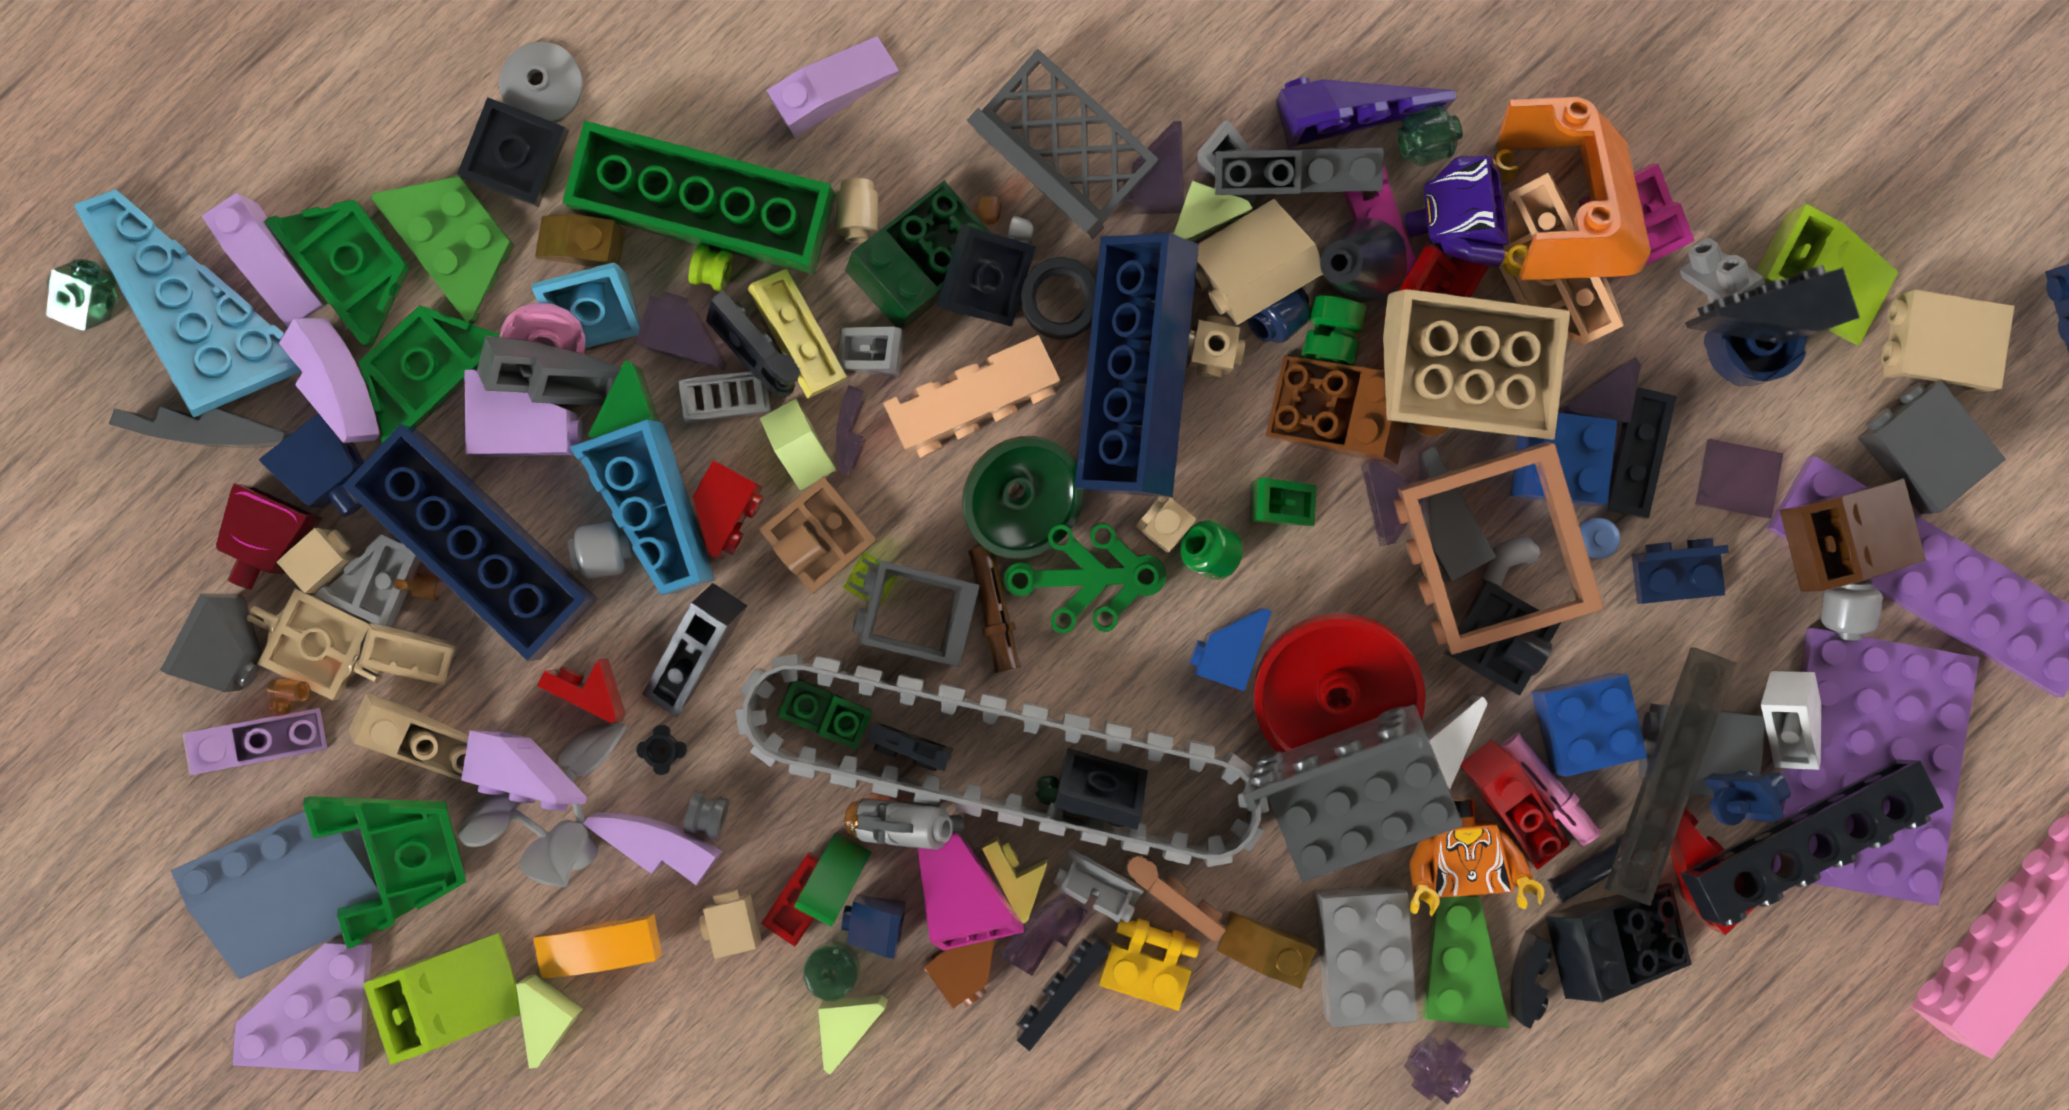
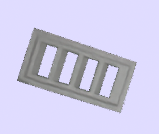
M751 371L694 377L678 381L683 418L689 424L772 412L769 390ZM753 381L756 404L749 405L746 382ZM736 384L739 406L732 407L729 385ZM719 386L722 408H715L712 387ZM702 389L704 410H697L695 390Z

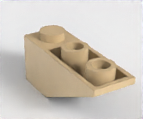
M366 692L348 730L353 744L461 781L469 735L406 706Z

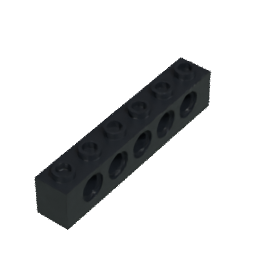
M1897 759L1681 872L1680 875L1703 920L1722 924L1723 926H1730L1744 920L1747 917L1746 911L1757 905L1768 906L1784 898L1783 892L1795 885L1803 887L1818 881L1821 878L1820 872L1832 866L1837 868L1854 862L1858 859L1856 853L1868 847L1878 848L1892 842L1895 839L1894 833L1904 828L1913 829L1928 823L1931 820L1930 814L1944 808L1922 762L1920 760ZM1886 797L1890 802V809L1887 814L1883 810V802ZM1851 816L1854 821V827L1852 832L1848 834L1846 822ZM1815 835L1817 838V848L1814 853H1811L1809 841ZM1778 854L1781 859V866L1774 873L1772 860ZM1742 873L1744 886L1737 893L1734 882L1736 877Z

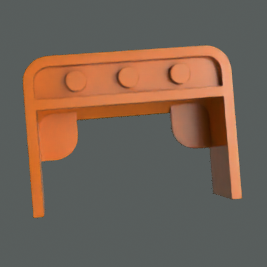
M1565 97L1509 100L1496 141L1497 150L1580 146L1591 202L1582 205L1574 220L1576 231L1534 233L1520 271L1521 280L1631 276L1639 273L1649 258L1650 244L1627 142L1606 117L1586 99Z

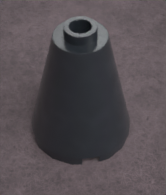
M1359 218L1341 226L1331 237L1320 258L1321 271L1331 285L1341 295L1350 300L1372 302L1385 298L1399 287L1407 273L1408 263L1405 240L1395 227L1381 219Z

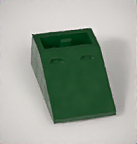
M943 180L853 250L845 272L890 322L903 331L938 302L961 224L988 232L991 231Z

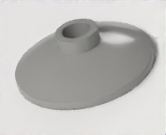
M533 42L521 46L507 58L500 73L499 86L505 104L555 123L568 116L577 106L582 94L583 78L576 60L564 48L549 42ZM536 73H542L544 76L543 81L539 85H532L531 77Z

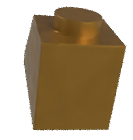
M576 214L542 216L535 257L589 267H598L613 262L619 266L625 230L614 220Z
M1231 910L1225 925L1226 931L1221 936L1216 950L1260 974L1302 989L1316 952V948L1311 941Z

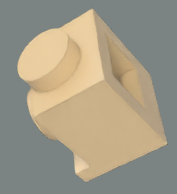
M1159 496L1134 527L1165 553H1168L1196 521V518L1171 497L1167 500L1165 497Z

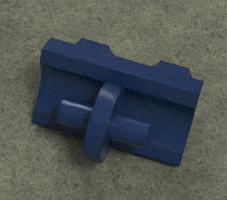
M1739 770L1734 774L1712 773L1704 778L1706 786L1715 793L1709 806L1714 817L1721 824L1737 825L1744 819L1776 822L1785 816L1780 803L1791 796V791L1784 775L1780 772H1769L1765 776H1756L1750 771Z

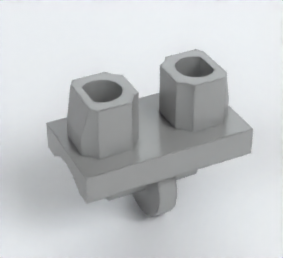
M1709 237L1704 238L1689 249L1688 253L1691 262L1680 269L1682 279L1707 294L1710 304L1723 297L1739 292L1742 294L1765 284L1764 277L1748 268L1746 260L1738 255L1724 253L1719 249L1718 243Z

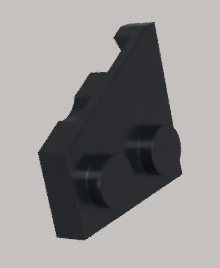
M877 721L871 724L866 739L875 743L873 749L877 752L892 757H897L898 753L914 759L913 763L915 765L932 771H937V769L945 771L954 749Z

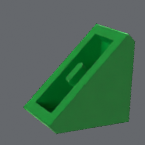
M627 360L624 361L588 434L592 438L647 419L660 422L640 367Z
M1257 478L1252 481L1249 523L1315 526L1317 485L1271 478Z

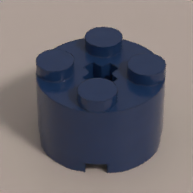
M1707 332L1704 337V346L1707 349L1711 365L1720 376L1736 386H1754L1785 377L1796 370L1805 358L1807 352L1805 351L1806 338L1809 336L1784 344L1760 340L1756 344L1754 339Z

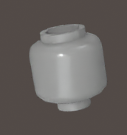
M608 521L580 526L576 529L574 538L568 539V551L573 571H580L582 576L589 580L620 575L625 568V559L633 558L630 539L627 534L620 533L618 526L614 522Z
M1868 579L1823 592L1821 622L1825 627L1837 632V638L1851 641L1861 640L1863 634L1873 632L1879 627L1883 596L1877 588L1872 586L1873 582Z

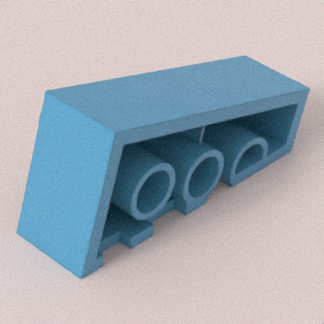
M647 419L570 447L577 460H581L590 474L589 479L596 491L602 494L613 512L611 515L619 528H623L632 542V549L661 595L677 594L715 581L663 422Z

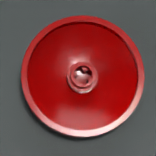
M1333 613L1319 615L1303 620L1286 630L1271 644L1264 654L1254 683V707L1258 724L1272 748L1276 752L1281 751V753L1378 718L1380 714L1393 708H1405L1415 704L1421 721L1425 711V684L1419 663L1412 650L1398 634L1387 626L1373 619L1354 614Z

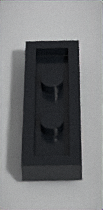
M1640 387L1630 389L1611 472L1608 503L1604 505L1603 510L1641 519L1649 518L1677 396Z
M1094 934L1089 941L1082 938L1068 956L1072 963L1063 974L1056 971L1042 989V992L1046 994L1037 1007L1030 1004L1015 1024L1019 1027L1016 1040L1028 1051H1031L1110 952L1107 942L1097 934Z

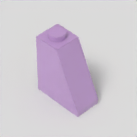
M465 370V441L467 455L475 457L574 455L570 448L571 446L583 442V425L581 420H577L576 413L552 403H532L528 393L486 391L477 371Z

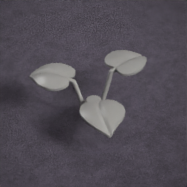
M622 723L602 724L588 728L574 736L564 747L558 759L560 767L567 769L564 774L574 783L575 775L585 776L598 768L615 748L627 726ZM504 792L503 795H488L478 802L467 814L458 832L459 839L466 846L478 847L492 842L507 829L510 820L520 821L542 837L527 847L521 856L519 864L520 869L527 877L542 884L566 888L571 871L586 867L598 854V847L588 836V827L583 824L586 819L581 804H572L577 819L576 822L571 820L561 821L550 832H547L522 812L517 811L516 809L521 802L509 800L508 792Z

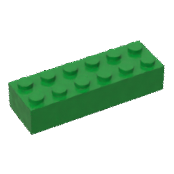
M584 120L562 203L577 214L614 220L620 225L697 245L701 243L708 245L709 248L731 251L736 255L815 275L836 195L831 184Z

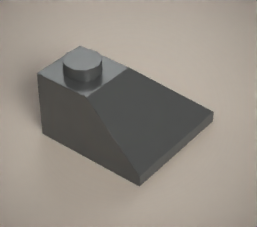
M200 593L160 671L222 692L240 691L249 686L258 673L259 667L256 664L262 652L253 623L247 621V616L250 613L245 597L239 594Z

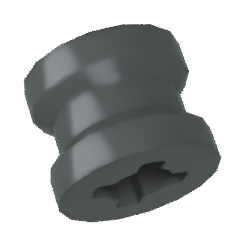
M695 791L687 809L684 832L694 834L699 831L706 833L709 839L718 840L725 824L729 800L721 797L716 800L707 799L704 793Z

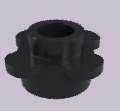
M658 725L653 729L652 736L637 745L636 752L640 758H644L653 767V771L656 774L665 775L669 773L671 764L677 758L685 757L687 746L684 742L677 741L671 735V730L667 725ZM660 746L665 747L666 751L664 754L659 753L658 748Z

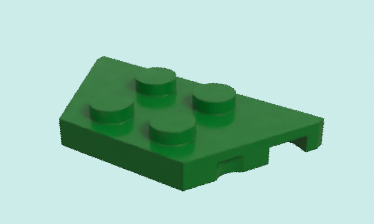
M354 199L334 203L329 208L315 207L302 210L301 214L282 218L278 216L268 217L264 222L361 345L366 348L372 347L410 269L408 263L362 205Z
M422 305L415 308L358 362L363 380L369 386V397L380 423L383 434L380 437L381 442L383 443L400 424L417 428L465 383V370L477 371L485 337H500V334Z

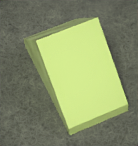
M1192 181L1173 234L1195 242L1250 213L1252 207L1248 200L1234 195H1215L1214 188Z
M796 398L760 418L774 452L800 491L813 485L822 476L827 477L837 471Z
M535 974L525 977L516 984L529 1069L539 1067L551 1055L583 1010V1008Z
M871 995L822 1001L818 1012L823 1067L827 1073L831 1075L884 1011L888 1002L887 998L883 995Z

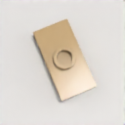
M370 622L358 666L444 685L456 645L452 641Z

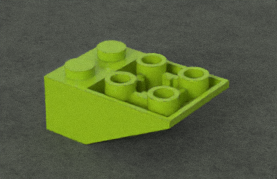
M1805 204L1785 215L1755 272L1764 277L1766 284L1778 279L1785 280L1821 265H1824L1826 273L1843 267L1860 318L1827 330L1858 346L1866 335L1899 272L1844 223Z
M500 932L383 972L363 983L390 1065L433 1051L521 1014L516 987L517 982Z

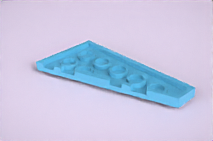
M116 189L74 204L78 216L193 417L302 372L279 344L284 335L282 331L275 325L271 326L253 310V307L205 265L201 266L187 254L184 247L177 241H172L154 225V222Z

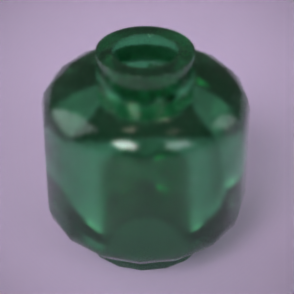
M1435 105L1406 115L1402 121V127L1397 129L1396 137L1402 157L1406 161L1411 160L1415 165L1424 167L1451 158L1456 153L1458 140L1463 137V130L1457 115L1451 116L1444 107Z
M828 941L818 945L810 953L803 967V980L807 989L815 997L824 1001H836L846 997L853 990L860 975V962L857 954L849 945L839 941Z

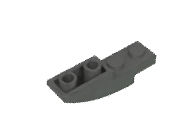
M1301 147L1215 151V195L1382 191L1384 148Z

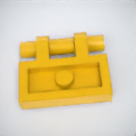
M1137 918L1136 921L1129 920L1128 923L1120 920L1117 923L1115 933L1128 936L1130 939L1127 947L1111 942L1110 952L1106 956L1099 978V986L1179 1011L1192 971L1189 967L1177 964V960L1180 954L1196 958L1200 942L1185 938L1186 933L1173 929L1170 933L1149 926L1150 921ZM1144 942L1165 948L1163 959L1141 952Z

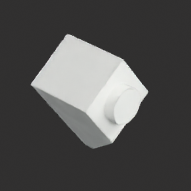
M1770 671L1761 708L1774 767L1819 770L1821 764V700L1815 672Z

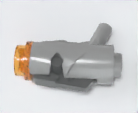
M862 798L859 801L850 803L847 807L844 825L849 834L864 842L938 850L950 839L952 832H961L963 830L964 819L961 815H948L947 811L941 807L890 799Z

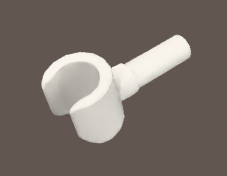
M1014 216L1010 224L1008 238L1030 244L1034 232L1033 224L1028 219Z

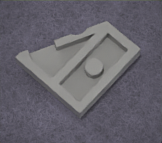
M381 534L366 547V551L361 557L354 558L342 569L344 573L330 586L321 587L315 597L372 623L393 628L421 560L400 540Z

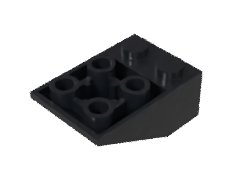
M1821 265L1785 280L1778 279L1755 287V289L1742 294L1739 292L1715 300L1711 304L1697 308L1699 316L1685 322L1689 329L1784 344L1859 319L1860 316L1843 267L1826 273L1824 265Z
M1664 883L1576 904L1545 916L1565 999L1602 1003L1692 965L1672 883Z

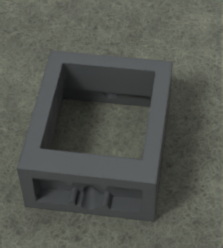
M877 560L875 568L869 566L867 569L863 591L869 592L865 609L859 607L857 609L852 632L859 633L857 641L860 644L960 667L980 585ZM887 573L955 590L940 650L872 634Z

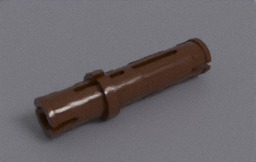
M983 546L968 550L975 582L980 585L978 596L985 623V628H982L983 636L988 637L995 668L994 671L998 673L1020 668L1021 665L1013 636V631L1016 630L1015 623L1010 622L996 554L988 551Z

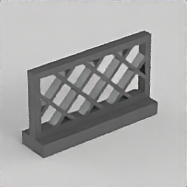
M1039 49L1030 56L982 111L977 108L967 119L968 123L980 136L1092 240L1104 229V222L1160 163V160ZM1041 64L1051 73V90L1028 91V77ZM1057 80H1059L1066 87V89H1058ZM1022 84V92H1015ZM1076 96L1081 101V117L1058 119V97ZM1051 98L1052 119L1029 121V99ZM1007 100H1022L1023 121L1004 122L996 112ZM1087 107L1097 116L1087 117ZM1106 123L1111 128V145L1088 146V124ZM1081 125L1082 147L1059 148L1058 126ZM1052 127V149H1033L1030 146L1029 128ZM1013 129H1023V138ZM1117 134H1118L1127 144H1118V142H1117ZM1136 151L1146 160L1135 173L1118 174V152ZM1112 152V175L1089 176L1088 154ZM1082 154V177L1065 178L1059 173V156ZM1053 156V166L1043 157ZM1127 181L1119 190L1118 182ZM1112 182L1113 197L1099 210L1089 200V183ZM1072 184H1083V194Z

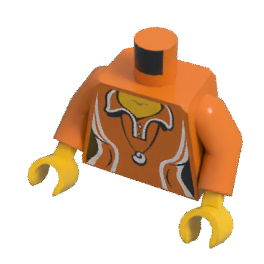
M1453 798L1463 826L1419 841L1409 860L1411 888L1415 892L1409 904V909L1413 914H1417L1420 908L1419 900L1428 903L1430 906L1429 913L1432 916L1439 906V898L1514 892L1513 885L1519 887L1516 902L1522 909L1527 908V900L1524 893L1530 892L1536 895L1540 905H1542L1545 895L1543 886L1539 882L1532 880L1533 875L1523 853L1508 833L1498 828L1497 824L1489 820L1476 821L1474 798Z

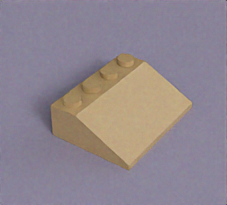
M1407 289L1388 294L1383 334L1387 420L1555 440L1570 311Z

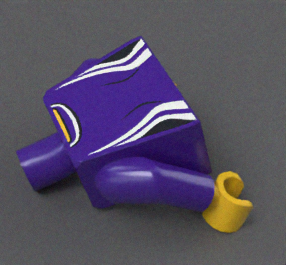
M1503 149L1497 153L1495 159H1492L1490 155L1459 156L1454 158L1435 179L1424 185L1425 208L1405 214V224L1409 235L1415 237L1428 233L1430 240L1449 256L1493 267H1499L1503 263V268L1509 275L1520 276L1522 265L1514 262L1513 257L1525 258L1528 248L1521 244L1515 245L1510 251H1505L1503 247L1510 244L1502 183L1512 181L1517 173V166H1504L1512 163L1514 158L1513 152L1509 149Z

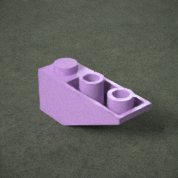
M320 708L182 734L190 775L328 749Z
M469 730L461 781L479 785L478 792L492 795H503L504 792H508L509 800L534 803L536 799L541 801V808L555 811H566L568 804H586L587 797L531 738L503 731Z

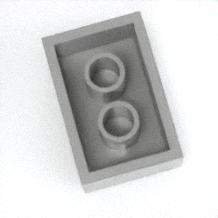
M1399 885L1315 890L1324 1017L1331 1027L1417 1021L1408 892Z

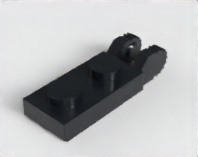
M724 291L713 296L706 322L751 373L768 390H772V394L780 398L790 397L795 388V381H798L800 375V368L797 367V364H794V360L790 355L777 353L778 351L775 349L772 339L765 332H760L748 319V315L740 303L732 301Z

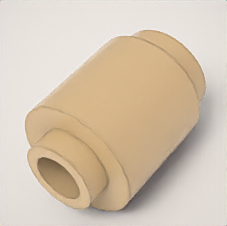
M845 179L841 181V189L836 192V230L839 235L845 236V241L849 243H864L878 232V192L874 190V182L868 179Z

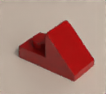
M607 658L596 661L585 684L582 683L583 675L564 666H561L559 671L553 669L543 672L537 684L538 687L612 724L623 720L625 710Z

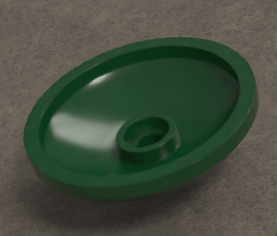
M1037 436L1010 438L990 448L974 464L963 488L962 512L964 521L972 536L988 551L1006 558H1028L1051 549L1052 546L1048 540V533L1051 527L1056 524H1065L1072 529L1082 508L1084 489L1075 488L1077 463L1057 443ZM1019 483L1017 491L1009 494L1008 491L1011 485ZM1059 529L1054 532L1052 538L1058 544L1068 533L1063 529Z

